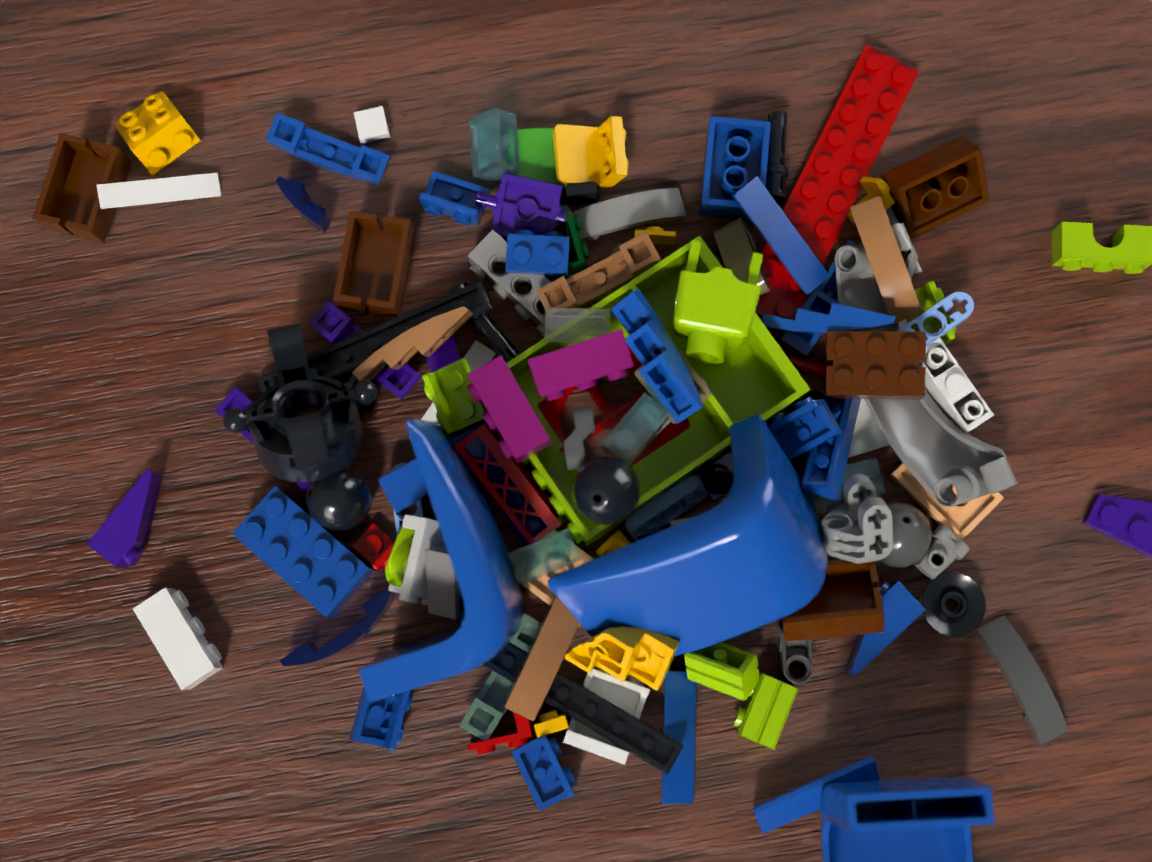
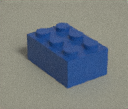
M710 116L706 136L699 209L700 216L730 219L742 217L743 220H749L732 197V194L756 176L766 186L771 122Z

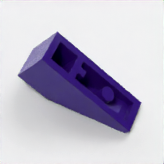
M150 469L143 473L87 543L88 546L115 567L127 569L128 566L131 567L136 564L143 554L141 550L147 544L162 479L159 473Z

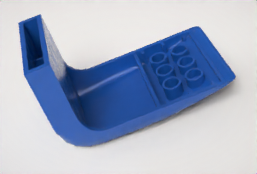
M759 413L729 426L735 479L734 486L729 495L719 505L705 513L548 580L549 588L591 637L607 628L634 627L646 629L679 641V646L674 655L678 656L712 646L788 616L806 606L819 593L825 582L828 560L814 499L810 492L801 489L802 480Z
M405 419L406 427L464 599L465 617L461 627L389 650L359 669L369 703L464 673L482 665L495 657L512 640L520 629L524 613L522 594L492 510L466 461L454 447L453 439L438 422Z
M966 777L832 783L825 786L820 800L823 862H973L971 826L995 824L991 787Z

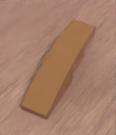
M463 306L432 317L385 344L352 371V373L359 380L371 381L387 364L392 369L399 370L418 351L422 355L430 357L473 313Z
M556 595L532 640L533 644L518 671V677L504 703L505 708L532 721L535 720L579 625L576 618Z

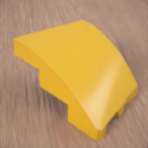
M607 628L568 651L565 659L589 674L597 666L622 682L630 674L658 691L664 682L680 642L664 634L641 628Z

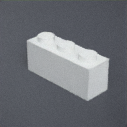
M165 587L134 607L133 610L181 690H188L223 669L219 662L222 657L216 646L212 643L208 644L203 633L206 631L201 621L197 617H192L188 611L189 602L186 596L180 590L176 591V589Z

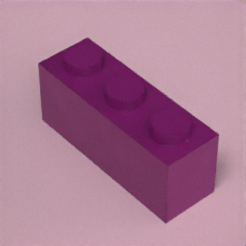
M622 329L528 359L527 361L539 397L546 396L547 400L551 401L566 396L565 389L576 385L579 391L597 386L596 379L608 375L610 381L627 376V369L634 367L627 343L624 340L625 337Z
M502 355L467 374L471 384L467 385L466 388L475 403L481 400L487 411L482 416L491 431L497 428L503 439L498 443L507 459L513 456L518 464L551 445L549 436Z

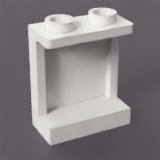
M404 515L402 527L415 530L403 584L402 586L390 584L388 591L400 593L399 600L418 604L419 598H422L421 604L428 606L425 549L445 544L438 521Z
M597 666L590 674L587 672L583 684L587 689L640 719L646 698L650 692L649 688L644 687L645 683L631 675L622 682ZM571 718L563 741L564 743L625 765L629 754L627 750Z

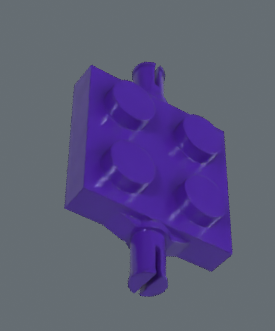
M503 172L500 188L495 196L477 192L476 198L480 199L475 200V205L493 208L494 219L491 231L494 230L498 235L507 237L508 234H515L517 230H529L534 232L533 235L546 236V232L554 231L558 223L566 224L560 204L563 185Z

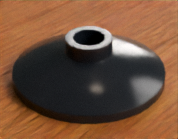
M949 572L938 575L926 585L921 597V605L926 609L923 612L926 622L935 631L946 636L957 637L971 633L980 625L985 615L986 602L981 588L973 579L961 573ZM947 599H952L955 603V608L952 611H949L945 606Z

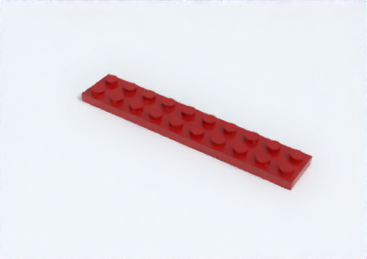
M865 45L782 209L822 265H824L851 210L850 207L853 206L862 188L860 180L864 176H868L919 71L868 45ZM765 243L760 253L763 254L761 263L771 291L759 296L755 313L760 319L763 318V314L794 320L797 309H802L808 295L802 292L768 244Z

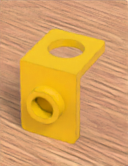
M647 227L645 230H635L634 238L647 232L653 244L675 245L676 232L664 231L660 227Z

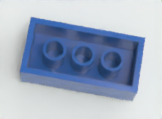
M277 486L271 489L232 533L327 618H334L375 571L330 530L319 525L310 516L309 512L287 492Z

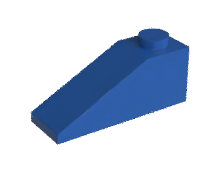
M885 581L879 586L884 609V632L859 634L857 636L846 667L849 675H857L926 610L899 581L891 582L890 584Z

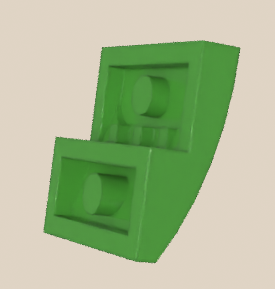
M553 128L509 131L510 174L563 185V190H566L568 184H560L557 181Z

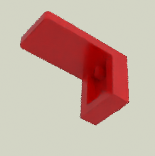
M514 712L518 732L491 737L484 741L470 742L467 744L468 750L476 749L477 755L496 751L495 745L508 742L509 748L525 745L528 743L527 738L534 735L531 722H535L536 717L532 721Z

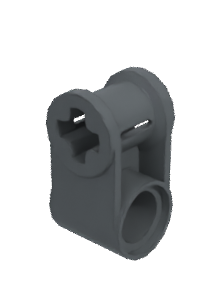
M778 623L776 637L779 651L780 676L788 684L805 683L810 679L813 671V639L785 642L783 623ZM792 661H798L803 666V674L799 679H795L789 674L788 666Z

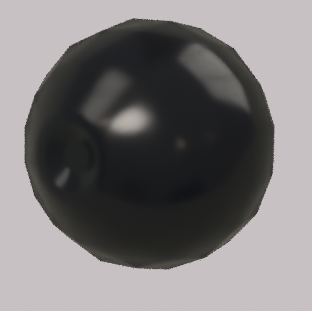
M602 456L587 461L578 470L572 484V498L577 510L586 519L596 524L609 525L625 520L634 512L640 498V482L636 472L627 462L617 457Z
M347 467L321 480L310 482L305 497L310 516L322 527L333 531H346L356 527L368 515L372 505L369 484L359 472Z

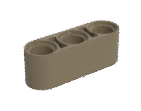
M740 217L713 230L725 268L732 270L733 275L745 283L749 262L753 253H757L746 223ZM762 263L757 285L762 288L760 295L771 291Z

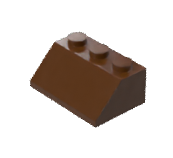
M961 136L881 174V178L889 186V194L895 202L892 208L899 223H904L910 239L989 201L981 149Z

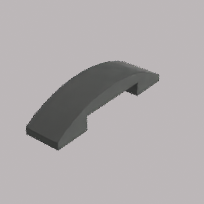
M1002 615L977 628L975 631L988 655L997 662L1025 713L1023 718L1038 745L1041 746L1069 731L1060 706L1045 676L1008 619Z

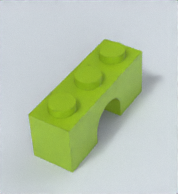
M1061 222L1052 230V266H1062L1063 270L1076 271L1082 268H1093L1094 272H1109L1113 269H1121L1126 274H1138L1144 272L1146 268L1152 265V226L1123 225L1112 234L1111 248L1097 243L1093 236V223Z

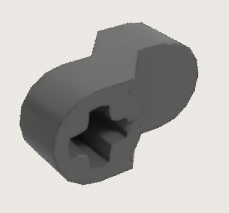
M591 405L572 407L575 430L564 441L568 470L579 469L586 463L583 445L595 434Z

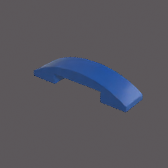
M278 112L266 137V141L307 162L344 176L375 184H380L390 159V155L361 145L359 148L307 128L304 122Z

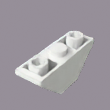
M939 337L926 346L925 362L919 365V367H925V388L943 413L966 433L994 416L941 338Z

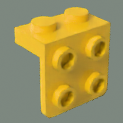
M164 92L148 96L143 104L133 111L123 114L115 124L116 129L131 151L152 176L201 141Z
M611 116L599 127L558 124L553 128L556 176L560 184L569 185L594 181L596 186L613 187L628 175L629 160L625 153L626 131L623 128L622 117Z

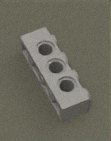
M494 230L467 255L471 265L469 267L470 271L481 281L486 278L492 283L491 289L502 300L505 301L508 298L516 305L514 310L524 320L532 319L538 325L536 330L544 338L583 313V310L579 308L550 319L548 315L538 312L542 302L536 290L551 283L547 277L537 274H496L493 271L498 264H506L507 242ZM523 283L529 284L532 287L529 293L521 295L515 291L518 285Z

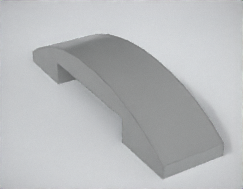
M679 188L633 193L605 200L571 212L579 214L582 230L577 231L579 240H585V243L598 240L599 235L652 222H656L659 225L686 218ZM564 224L565 229H566V233H567V237H569V233H568V230H567V226H566V224Z

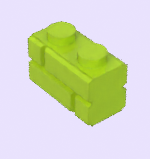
M723 642L685 653L684 655L685 666H687V679L743 701L749 697L760 679L759 669L757 668V655L742 651Z
M759 673L760 679L758 684L749 695L746 707H739L733 725L737 726L735 733L775 750L798 688Z

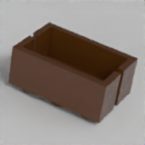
M60 133L33 219L47 230L71 236L75 234L80 238L104 243L115 208H100L96 185L124 182L131 160L117 146L96 141L90 143L87 139Z
M350 211L333 296L334 302L340 309L367 313V308L369 307L372 314L391 317L400 316L415 236V229L410 219L383 216L382 222L387 230L384 231L377 214Z
M827 331L826 365H832L833 362V366H827L825 371L826 399L922 400L925 397V367H919V365L925 362L926 332Z
M843 559L828 560L825 582L819 593L806 606L782 618L785 642L884 632V609L875 561L857 564Z

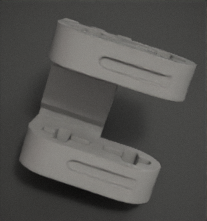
M863 474L853 475L844 484V503L834 507L822 520V536L826 554L857 564L884 559L893 549L891 510L883 499L877 497L875 486L867 476ZM860 486H864L861 489V497L858 498L855 493L858 492ZM876 514V521H872L871 518ZM875 535H879L880 540L877 541V545L872 546L875 543Z

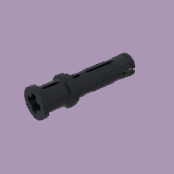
M773 111L768 114V122H771L765 188L778 205L786 203L788 197L785 194V179L789 176V171L785 167L788 115L783 111Z
M464 282L460 284L450 293L468 286V283ZM487 313L466 322L474 325L499 356L502 355L506 363L512 360L507 352L513 358L521 354Z

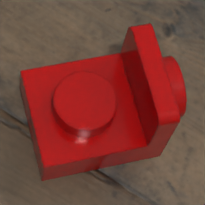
M373 523L352 547L370 562L373 568L382 572L386 568L395 542Z

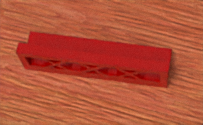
M484 421L473 432L455 444L454 447L532 547L561 526L564 517H559L550 504L549 497L544 491L542 492L522 462L517 464L513 456L509 459L506 458L498 443L503 439L497 429L491 431L486 421ZM479 437L486 446L485 458L473 457L465 446ZM490 453L496 460L489 459ZM478 463H483V464H484L483 470H482V468L479 466ZM488 464L503 468L506 472L504 483L492 482L487 476ZM509 477L515 485L508 484ZM497 488L503 489V495L499 492ZM508 490L520 491L525 497L524 508L511 507L506 501ZM528 502L534 510L528 509ZM516 513L523 514L522 520ZM527 515L539 516L546 524V527L533 536L525 525Z

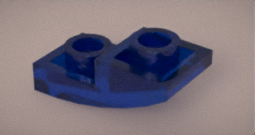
M278 176L276 182L292 207L307 222L326 233L331 224L325 214L326 210L320 205L310 202L311 198L305 190L306 186L294 178H290L288 181Z

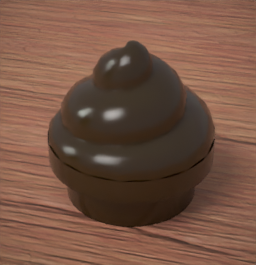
M713 464L700 472L704 488L713 495L725 494L732 486L733 473L723 464Z

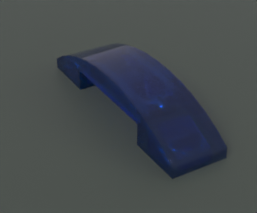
M389 588L363 604L361 607L368 617L319 650L314 642H306L281 659L280 662L283 666L312 664L334 657L351 648L368 635L382 620L396 596L395 592L388 591Z

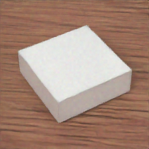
M383 106L353 112L361 144L390 137Z

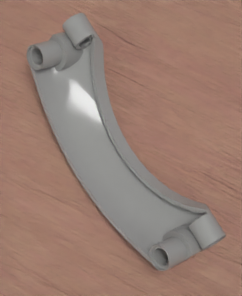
M904 223L894 224L891 227L908 274L912 280L918 256ZM863 243L840 247L835 254L838 303L889 315ZM907 319L894 325L865 331L896 332L907 324ZM926 388L925 397L922 400L864 399L877 425L900 460L941 506L952 507L988 494L1000 492L1018 484L1004 451L963 431L943 413L933 401ZM953 486L956 488V495L953 492Z

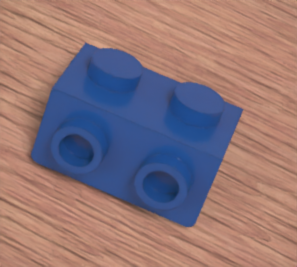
M432 171L425 193H420L419 201L424 211L433 216L440 217L444 214L453 217L452 219L462 225L469 226L470 223L479 225L485 206L475 205V200L480 199L476 198L477 192L490 195V189Z
M517 230L515 234H508L506 273L568 276L570 237H564V233L554 231L546 232V236L533 235L534 232L529 230Z
M808 397L794 405L796 409L794 412L787 416L783 412L767 421L769 424L768 428L789 461L842 433L824 399L812 400L811 397Z
M363 686L350 739L382 746L394 751L396 744H399L403 737L404 725L402 722L405 712L410 709L412 703L411 690L369 703Z
M544 735L511 751L539 811L575 795L573 787L577 785L571 769L569 767L563 769L558 757L562 756L563 753L555 737L549 739L547 735Z

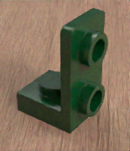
M568 205L561 206L573 248V250L569 251L568 276L587 269L585 259L590 258L585 240L580 241L577 231L582 230L577 212L571 213ZM550 275L551 278H552V281L557 280L558 278L562 277V276Z

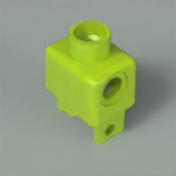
M692 240L686 270L681 271L679 275L672 331L677 336L688 338L685 354L689 358L707 363H722L726 347L739 348L743 346L749 334L762 289L757 285L763 254L753 253L749 262L746 282L744 283L733 275L732 270L715 267L707 273H696L702 242Z

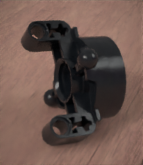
M299 323L267 329L278 376L273 377L274 386L266 390L256 402L247 404L246 411L240 408H232L227 411L223 419L224 426L232 433H241L249 426L260 463L269 473L280 479L291 482H313L342 471L354 461L362 448L364 433L357 402L360 404L373 402L377 397L375 384L369 380H360L352 387L349 382L341 383L329 377L318 376L316 368L310 369ZM320 409L319 412L286 419V417L299 411Z

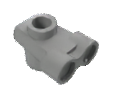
M942 524L932 533L933 540L930 543L928 552L921 560L915 563V566L931 580H934L955 559L961 560L970 550L966 543L958 539L949 528ZM934 554L939 558V566L932 563L931 558Z

